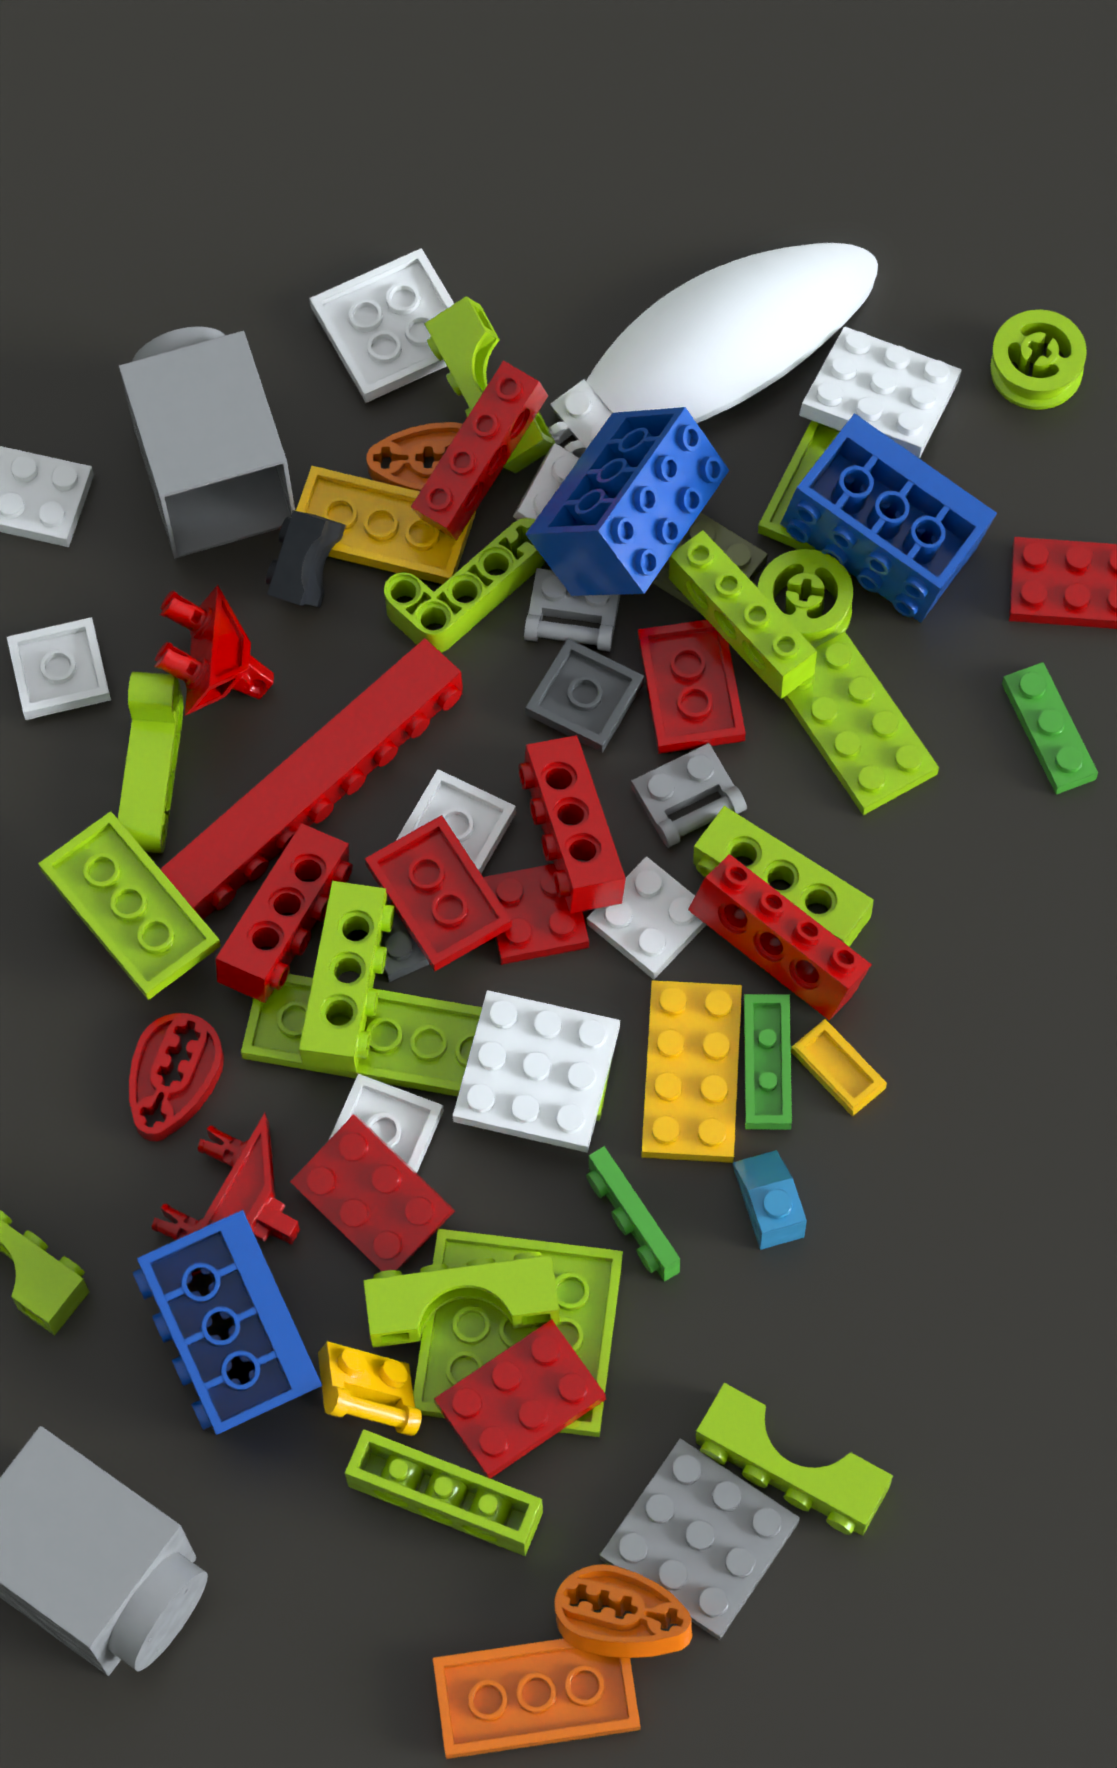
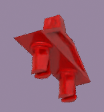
M218 584L199 607L178 595L175 591H171L166 596L160 607L163 611L159 615L191 631V650L189 655L173 646L172 643L166 642L155 657L157 663L154 667L162 669L186 683L187 693L184 716L226 697L231 689L261 699L273 685L274 673L250 655L251 642Z
M266 1112L263 1114L250 1139L245 1142L210 1125L207 1128L209 1138L216 1143L200 1139L198 1152L205 1153L231 1166L232 1170L204 1218L198 1221L165 1203L160 1208L164 1217L173 1223L154 1218L152 1230L178 1240L243 1210L256 1240L265 1242L268 1236L271 1235L292 1245L300 1232L297 1220L282 1213L285 1204L276 1199L271 1132ZM200 1271L192 1273V1277L199 1274Z

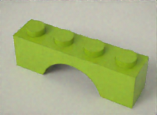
M466 296L424 324L431 335L427 339L430 349L440 361L444 359L450 370V373L446 375L450 386L458 396H464L470 407L465 410L468 417L488 385L486 379L487 363L491 352L500 339L482 306ZM539 412L509 457L504 468L517 473L547 454L552 445L556 443Z
M0 1210V1252L14 1262L16 1270L15 1285L11 1297L19 1311L55 1336L89 1293L88 1287L82 1278L85 1272L75 1262L65 1256L58 1261L46 1252L49 1248L48 1245L34 1233L26 1230L22 1235L9 1225L12 1223V1220Z
M536 1251L523 1252L515 1255L514 1260L495 1262L493 1258H478L469 1261L465 1267L450 1269L445 1264H432L422 1267L420 1273L402 1275L397 1270H387L376 1273L373 1276L374 1279L364 1280L369 1331L373 1348L419 1342L423 1329L434 1312L445 1304L460 1299H477L495 1306L506 1316L513 1329L544 1325L551 1319L554 1323H560L552 1255L542 1256L540 1252Z
M724 1383L696 1431L695 1443L701 1446L700 1452L718 1464L724 1465L726 1461H729L743 1469L741 1474L757 1486L766 1488L770 1484L785 1493L784 1499L796 1508L803 1511H809L810 1508H813L826 1515V1522L834 1529L847 1535H851L854 1531L863 1536L890 1488L893 1475L851 1452L841 1460L824 1467H803L788 1461L776 1451L768 1438L765 1428L766 1405Z

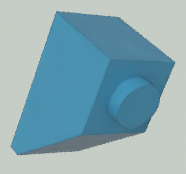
M777 1150L733 1162L732 1166L759 1249L762 1250L804 1238L807 1219L793 1177Z

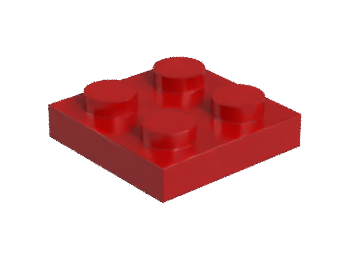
M554 864L484 877L512 920V928L496 936L501 965L589 948V938L583 911L570 914L565 897L559 898L556 893L553 878L554 871H556Z

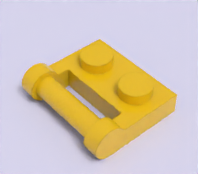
M328 1341L318 1352L325 1413L336 1417H343L347 1414L393 1426L398 1433L408 1436H414L418 1432L422 1413L419 1408H415L410 1366L408 1363Z

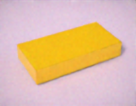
M826 1019L791 1047V1053L852 1117L886 1089L887 1082Z

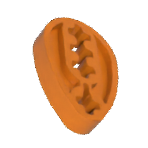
M457 422L430 423L411 427L388 436L374 444L367 452L366 460L370 477L374 481L421 491L463 424ZM384 457L391 458L390 468H381ZM425 457H433L432 468H424Z
M592 1565L572 1573L562 1582L557 1590L554 1605L558 1630L570 1645L581 1651L609 1657H654L680 1651L692 1639V1624L689 1611L672 1593L658 1583L636 1572L614 1565ZM580 1599H585V1600H587V1602H586V1601H581V1602L578 1604V1607H576V1606H571V1604H577ZM602 1605H608V1606H609V1607H604V1608L601 1610L600 1613H597V1612H594V1611H593V1610H600L601 1607H602ZM625 1611L632 1612V1614L627 1613L623 1619L616 1618V1616H622ZM670 1623H674V1624H677V1625H678V1626H672L669 1631H663V1630H662V1629H667V1628L670 1626Z

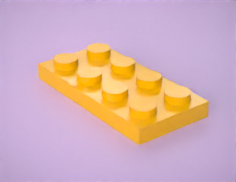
M311 466L296 509L299 512L314 514L346 525L342 539L331 549L328 554L329 557L394 573H411L419 579L444 584L457 572L476 514L475 511L458 540H455L421 520L411 508L420 491L316 466Z
M652 980L642 1158L733 1163L742 985Z

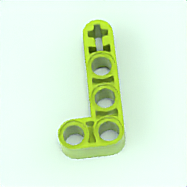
M523 518L512 523L435 592L411 573L401 572L389 577L384 586L388 618L416 645L426 638L441 653L448 650L536 572L537 568H541L546 562L526 536L535 519ZM493 569L505 571V573L497 576L490 575L488 572ZM402 596H409L413 598L411 601L406 603H400L395 601L396 599ZM463 596L474 598V600L467 603L457 601L458 598ZM433 623L443 625L438 630H428L425 628Z
M133 671L128 688V706L132 723L118 820L145 852L163 853L167 838L183 722V695L179 679L171 674Z

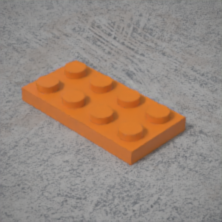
M564 1638L433 1658L446 1759L640 1730L630 1658L609 1657L584 1652L570 1645Z

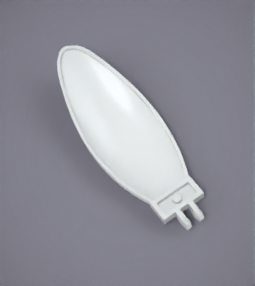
M807 244L750 255L718 266L689 280L644 311L609 347L586 381L583 379L550 404L555 414L562 421L555 423L549 428L553 439L558 445L573 435L577 441L570 442L564 449L580 458L612 413L686 407L696 423H699L741 403L802 363L849 320L865 302L873 289L878 269L876 258L869 251L850 244Z

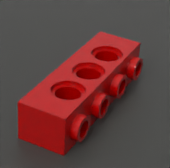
M503 360L411 505V508L421 520L458 540L546 401L548 394L538 380Z
M578 736L526 744L524 763H520L518 766L519 778L522 788L524 790L530 789L533 798L530 800L533 822L535 825L541 824L544 835H542V848L545 859L547 861L553 860L556 868L553 878L558 897H565L570 914L622 904L626 878Z
M302 823L300 824L217 955L216 972L218 983L263 1003L267 1002L274 989L280 990L284 986L290 972V963L294 956H301L305 952L311 938L312 927L317 920L322 922L325 919L332 881L347 883L351 876L353 864L349 862V843ZM312 879V880H315V881H312V882H304L303 880ZM283 913H293V915H290V916H284V915H280V914H283ZM265 946L273 947V948L270 949V950H261V949H259V948L265 947Z
M730 854L705 877L688 908V911L828 1020L854 995L872 965Z

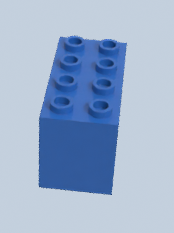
M686 407L612 413L529 528L526 536L571 596L645 594L723 481L729 469Z
M854 413L797 486L780 524L787 529V532L795 540L802 543L807 542L816 550L821 551V553H827L836 558L849 573L857 578L862 587L870 592H878L892 602L894 608L900 614L910 618L913 617L921 623L975 552L997 513Z
M243 1210L137 1258L140 1269L133 1271V1276L144 1300L153 1296L160 1312L152 1316L163 1343L173 1340L180 1356L172 1359V1363L182 1385L193 1384L199 1400L191 1405L203 1430L212 1426L215 1435L220 1434L322 1386ZM200 1271L203 1277L209 1275L212 1277L214 1282L208 1286L210 1294L201 1296L198 1291L190 1292L187 1285L193 1281L192 1273ZM219 1314L222 1320L231 1319L233 1326L228 1329V1339L221 1340L218 1335L210 1336L208 1334L207 1328L213 1324L211 1318L213 1315ZM238 1357L242 1363L248 1361L251 1363L253 1370L247 1374L249 1382L241 1385L238 1379L230 1380L226 1372L232 1368L231 1359Z

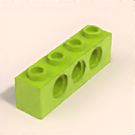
M704 530L671 554L669 557V580L780 699L784 698L815 674L817 650Z
M723 806L694 845L693 864L696 865V869L702 876L706 877L729 854L734 858L739 856L748 857L754 862L746 866L768 884L774 880L788 882L791 885L790 888L777 891L849 947L871 918L874 899L726 806ZM813 903H820L825 905L828 911L823 914H815L810 912L807 906Z
M332 881L299 1046L302 1065L357 1073L359 1058L366 1059L368 1056L371 1032L365 1031L367 1016H375L379 990L374 989L373 984L375 974H383L387 948L381 946L383 932H391L395 913V906L388 905L386 888ZM354 930H363L368 933L360 941H351L346 938ZM347 971H354L360 974L359 978L352 983H343L338 980V977ZM339 1013H346L352 1016L351 1020L345 1025L337 1026L329 1022L334 1015Z
M364 1429L345 1471L348 1487L522 1556H526L543 1514L541 1498Z

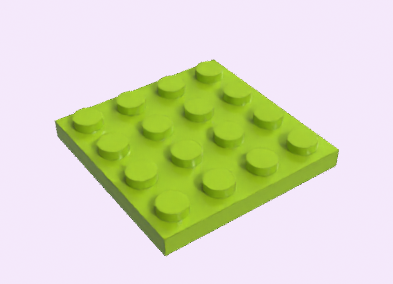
M438 1229L433 1264H445L448 1266V1269L465 1267L469 1261L478 1258H493L495 1262L514 1260L515 1255L530 1251L540 1252L542 1256L552 1255L560 1313V1323L555 1324L604 1393L606 1392L623 1251ZM477 1299L455 1300L440 1307L429 1318L422 1332L413 1392L415 1408H419L424 1416L445 1418L434 1402L435 1397L542 1325L513 1329L506 1316L499 1309ZM604 1402L559 1432L600 1437Z

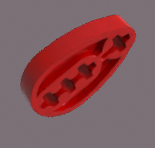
M188 1013L165 1015L152 1022L143 1031L138 1040L130 1069L129 1102L137 1132L146 1140H164L183 1127L201 1109L221 1076L224 1066L222 1045L215 1029L204 1019ZM190 1029H194L198 1041L190 1040L186 1046V1052L190 1060H181L178 1065V1073L182 1080H173L170 1086H165L161 1075H170L174 1068L170 1054H179L182 1049V1042L180 1036H178L179 1033L187 1034ZM162 1101L161 1114L165 1121H156L153 1127H148L147 1120L144 1117L145 1114L153 1115Z

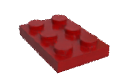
M1014 537L1012 545L1009 621L1117 629V544Z
M708 620L638 629V642L658 754L695 749L708 743L711 746L745 741L746 733L729 643Z
M442 815L365 858L366 867L379 887L386 888L388 901L391 905L395 906L396 913L434 971L439 970L512 928V920Z
M355 1114L346 1121L290 1181L381 1271H399L455 1212L429 1184Z
M551 1319L435 1397L434 1402L487 1478H492L604 1402L606 1394Z

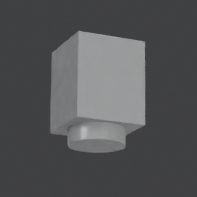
M209 327L176 329L146 343L136 353L132 362L119 365L134 431L174 559L280 529L285 518H291L292 511H295L287 459L244 330L225 335L221 331Z
M40 1425L0 1477V1598L107 1676L112 1673L121 1660L136 1671H141L148 1667L169 1646L190 1617L204 1591L208 1575L203 1569L193 1563L196 1560V1556L180 1524Z

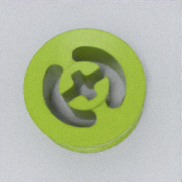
M1028 310L1018 313L1008 319L995 336L990 365L991 378L998 392L1009 402L1019 407L1043 410L1059 406L1070 399L1080 386L1087 353L1084 337L1079 328L1070 319L1059 313L1049 310ZM1044 343L1048 344L1046 357L1042 356ZM1059 351L1064 355L1065 358L1059 355ZM1011 362L1017 363L1018 370L1013 366ZM1030 363H1034L1032 377L1027 376Z
M798 549L781 554L773 559L763 570L757 588L814 648L847 630L852 617L853 584L848 571L836 558L827 553L823 554L818 550ZM788 585L785 614L778 608L774 599L779 591ZM824 588H826L833 595L836 602L826 614L822 615V610H824Z

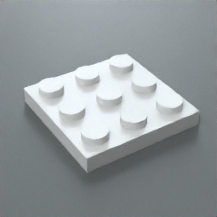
M422 248L309 298L311 309L365 403L447 366L444 359L440 361L430 349L427 339L431 335L424 323L452 306L454 302Z
M844 326L803 400L799 416L841 431L855 413L920 458L959 382L962 369Z
M487 990L455 1105L453 1122L588 1153L620 1029V1020Z

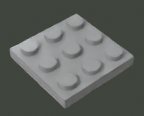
M680 1438L601 1552L600 1560L607 1565H614L636 1572L658 1583L672 1593L689 1611L691 1622L720 1641L798 1525L800 1517Z

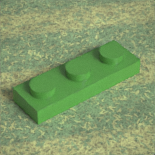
M1044 662L1003 676L1002 686L1055 794L1057 795L1096 780L1098 771Z
M744 994L745 1129L791 1130L790 994Z
M605 1146L590 1154V1172L586 1174L587 1180L599 1198L606 1195L615 1210L611 1211V1215L620 1231L625 1236L631 1233L640 1245L636 1252L648 1272L657 1271L664 1282L680 1273V1257Z

